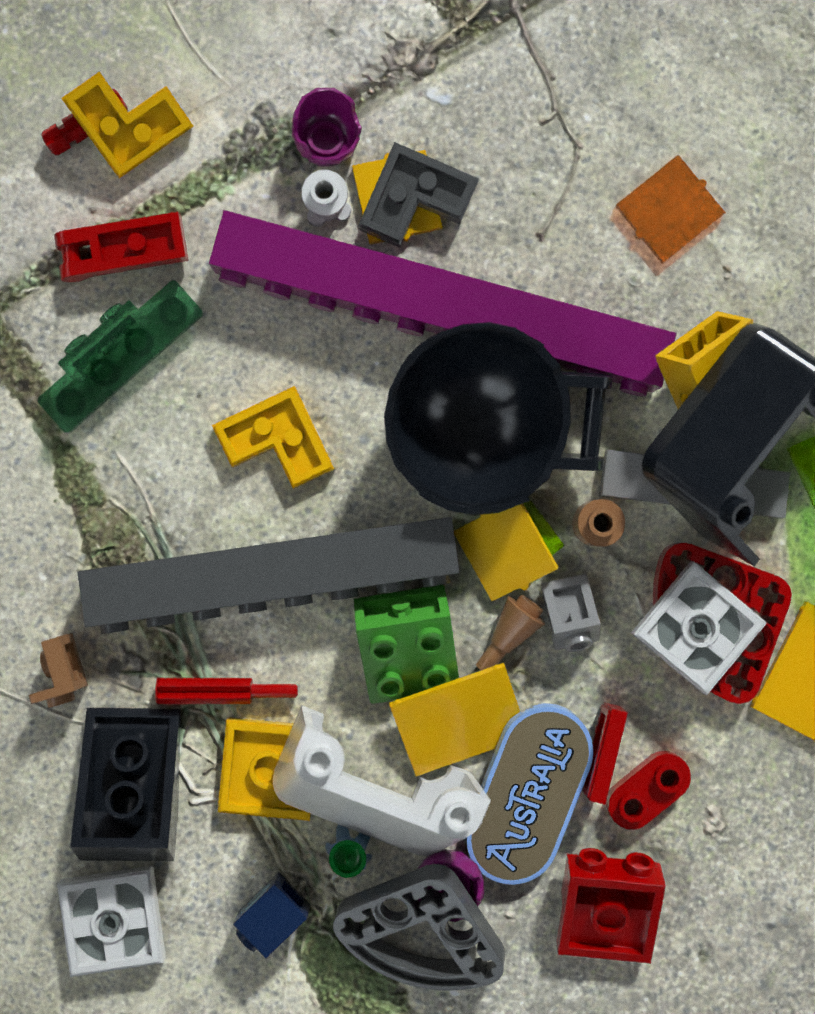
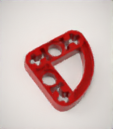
M670 544L663 549L657 562L653 582V606L678 577L675 574L676 566L671 564L670 560L672 556H681L683 551L687 552L686 560L688 562L693 561L699 566H704L705 557L710 559L704 570L712 577L719 567H730L736 575V584L730 592L754 612L760 613L764 603V599L757 596L759 588H768L770 583L773 584L772 592L777 594L778 598L775 603L767 602L762 615L772 616L770 623H767L761 630L764 636L763 644L755 651L744 650L740 655L747 659L756 660L754 667L744 664L741 671V678L747 681L745 688H736L734 694H731L732 686L726 683V678L729 674L737 675L742 662L735 661L710 691L732 703L742 704L749 702L755 698L760 689L788 612L792 597L790 586L777 575L693 544Z

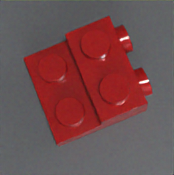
M595 848L582 849L579 855L567 854L561 889L562 910L556 941L558 955L651 964L666 888L661 864L654 862L648 855L637 852L628 854L626 859L607 858L604 852Z

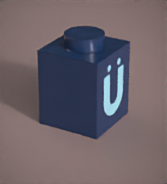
M278 872L239 910L233 923L237 928L236 935L247 949L252 952L258 950L267 958L308 918L311 905Z

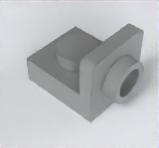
M587 574L541 583V591L552 630L554 650L566 649L568 652L585 650L591 647L593 642L599 641L601 624Z

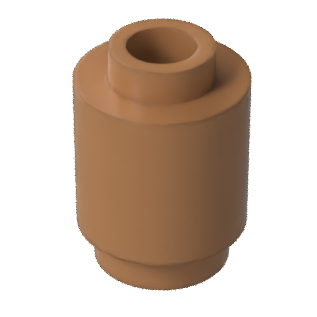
M605 499L593 500L582 504L575 511L572 518V529L575 536L582 543L588 546L605 547L614 544L620 539L625 529V517L620 507L614 502ZM598 514H603L606 518L607 526L604 532H599L594 527V519Z

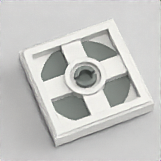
M690 561L631 634L700 692L707 695L767 622L697 563Z
M153 865L61 879L57 883L70 977L164 962L166 953Z

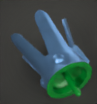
M338 824L336 843H326L325 845L329 855V864L333 872L343 878H352L359 875L366 868V863L372 858V854L365 853L371 837L359 833L355 839L351 838L349 829Z

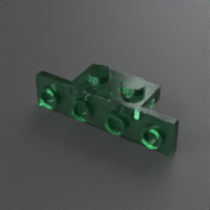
M171 280L140 308L130 300L124 305L121 303L113 305L101 316L99 320L101 325L90 335H80L67 345L64 350L66 356L58 362L66 373L40 395L37 402L63 432L71 433L203 317L204 312L175 280Z

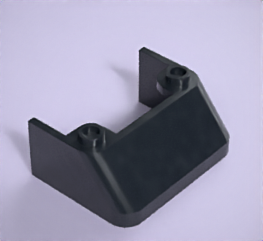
M757 323L745 326L658 434L643 456L642 472L645 478L703 538L753 566L758 563L760 558L739 537L742 530L753 519L755 509L754 496L745 484L802 411L815 418V357L772 328Z

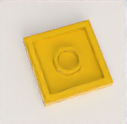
M231 717L226 719L217 812L310 821L311 813L281 801L274 792L273 787L274 770L294 723Z

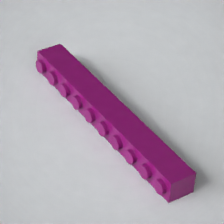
M223 210L209 260V265L213 271L220 275L218 280L225 284L238 288H245L247 282L264 287L263 293L282 300H290L291 294L309 299V306L326 312H334L335 307L353 311V318L370 324H379L380 319L398 323L397 330L414 336H423L424 331L437 334L447 329L470 323L491 322L515 327L545 344L544 347L560 364L561 368L582 373L613 376L612 382L620 384V391L640 397H646L647 392L653 393L662 388L664 377L655 355L672 344L677 334Z

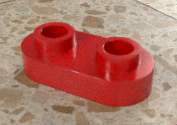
M658 751L650 755L610 788L606 800V808L610 817L617 825L628 830H636L647 825L688 790L691 782V772L687 763L670 751ZM666 770H674V781L668 785L662 784L660 779L662 773ZM628 800H638L639 809L635 813L628 814L624 811V806Z

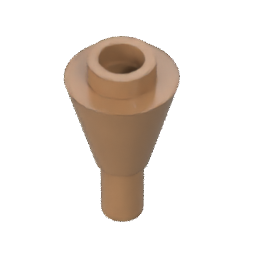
M522 594L518 599L508 596L491 638L492 643L476 663L477 668L484 670L499 664L507 653L512 652L546 624L540 617L543 609Z

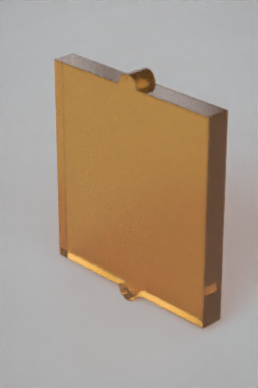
M679 155L615 206L635 230V239H642L661 264L666 262L726 213L705 188L706 181L704 179L699 180Z

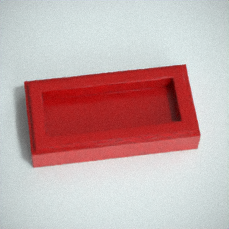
M606 702L601 705L592 741V765L582 788V792L589 801L604 805L606 804L628 712L622 707Z

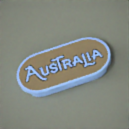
M542 703L532 706L533 708L526 709L524 712L520 711L507 722L481 784L482 789L491 801L479 828L466 838L471 860L478 865L484 876L495 882L508 885L522 884L537 878L548 869L557 854L590 771L593 760V743L587 728L572 711L556 704Z

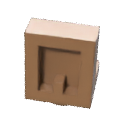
M73 633L42 641L43 651L40 653L41 667L46 677L52 678L54 686L28 695L31 704L46 700L48 708L76 700L74 691L88 684Z

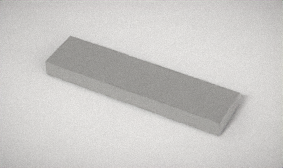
M605 450L600 496L671 505L643 475L642 460L644 454ZM759 468L754 472L745 484L755 499L754 515L785 518L791 472Z

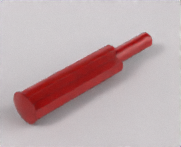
M158 677L155 685L157 705L251 704L253 698H296L298 696V686L296 684H253L252 678Z

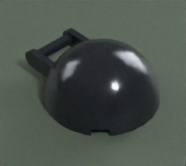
M485 322L462 324L439 332L418 345L406 357L389 389L384 422L386 442L393 463L398 472L403 474L406 480L418 491L419 495L433 504L448 511L469 515L500 513L530 501L528 496L549 480L553 469L603 470L604 457L599 456L605 393L606 389L612 388L613 376L561 371L560 364L544 347L545 344L515 327ZM568 387L587 388L580 454L563 453L571 424Z

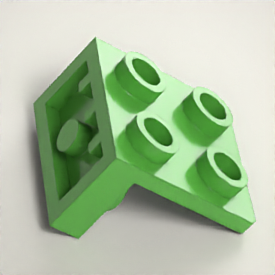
M444 584L354 598L356 633L370 703L395 701L396 699H401L459 678L451 617Z

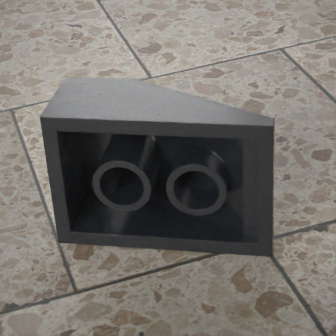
M87 708L70 848L80 861H174L179 799L180 709Z

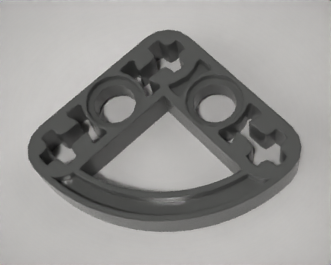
M426 865L345 898L337 908L333 922V930L337 938L361 962L388 978L419 988L453 991L486 986L498 981L503 975L505 948L457 875L444 865ZM391 898L399 899L407 905L408 909L395 912L388 909L383 902ZM454 918H462L467 920L472 925V928L466 931H458L453 929L448 924V921ZM428 921L453 959H436L416 955L399 949L382 938ZM477 950L480 957L475 959Z

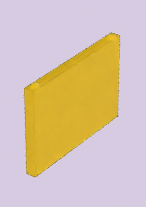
M804 601L757 695L752 699L750 707L815 741V606Z
M504 663L496 664L487 669L389 703L415 776L423 775L495 749L507 722L520 712Z

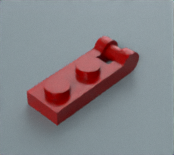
M178 211L64 230L54 234L56 250L62 253L63 264L59 266L61 281L79 282L89 277L189 261L182 217ZM90 245L92 258L81 260L80 249Z

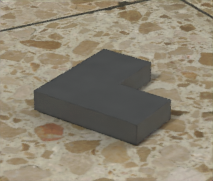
M394 142L359 222L358 230L400 248L418 206L460 224L479 178Z

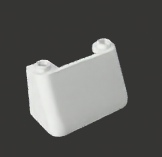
M301 705L273 774L274 792L281 801L292 807L422 856L438 853L477 831L491 800L471 772L450 764L446 774L439 779L429 781L420 777L412 798L342 771L345 760L342 746L337 739L323 732V713Z

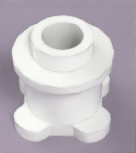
M318 170L311 173L305 179L302 186V199L306 208L309 209L307 214L309 223L315 227H320L325 221L337 219L343 222L348 220L351 215V206L346 203L348 189L344 179L338 173L331 170ZM324 191H329L332 193V195L327 199H321L318 197L319 194Z

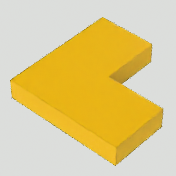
M100 71L61 98L119 179L194 127L167 86H164L128 112Z
M295 386L212 425L224 453L233 468L274 449L293 489L335 470Z

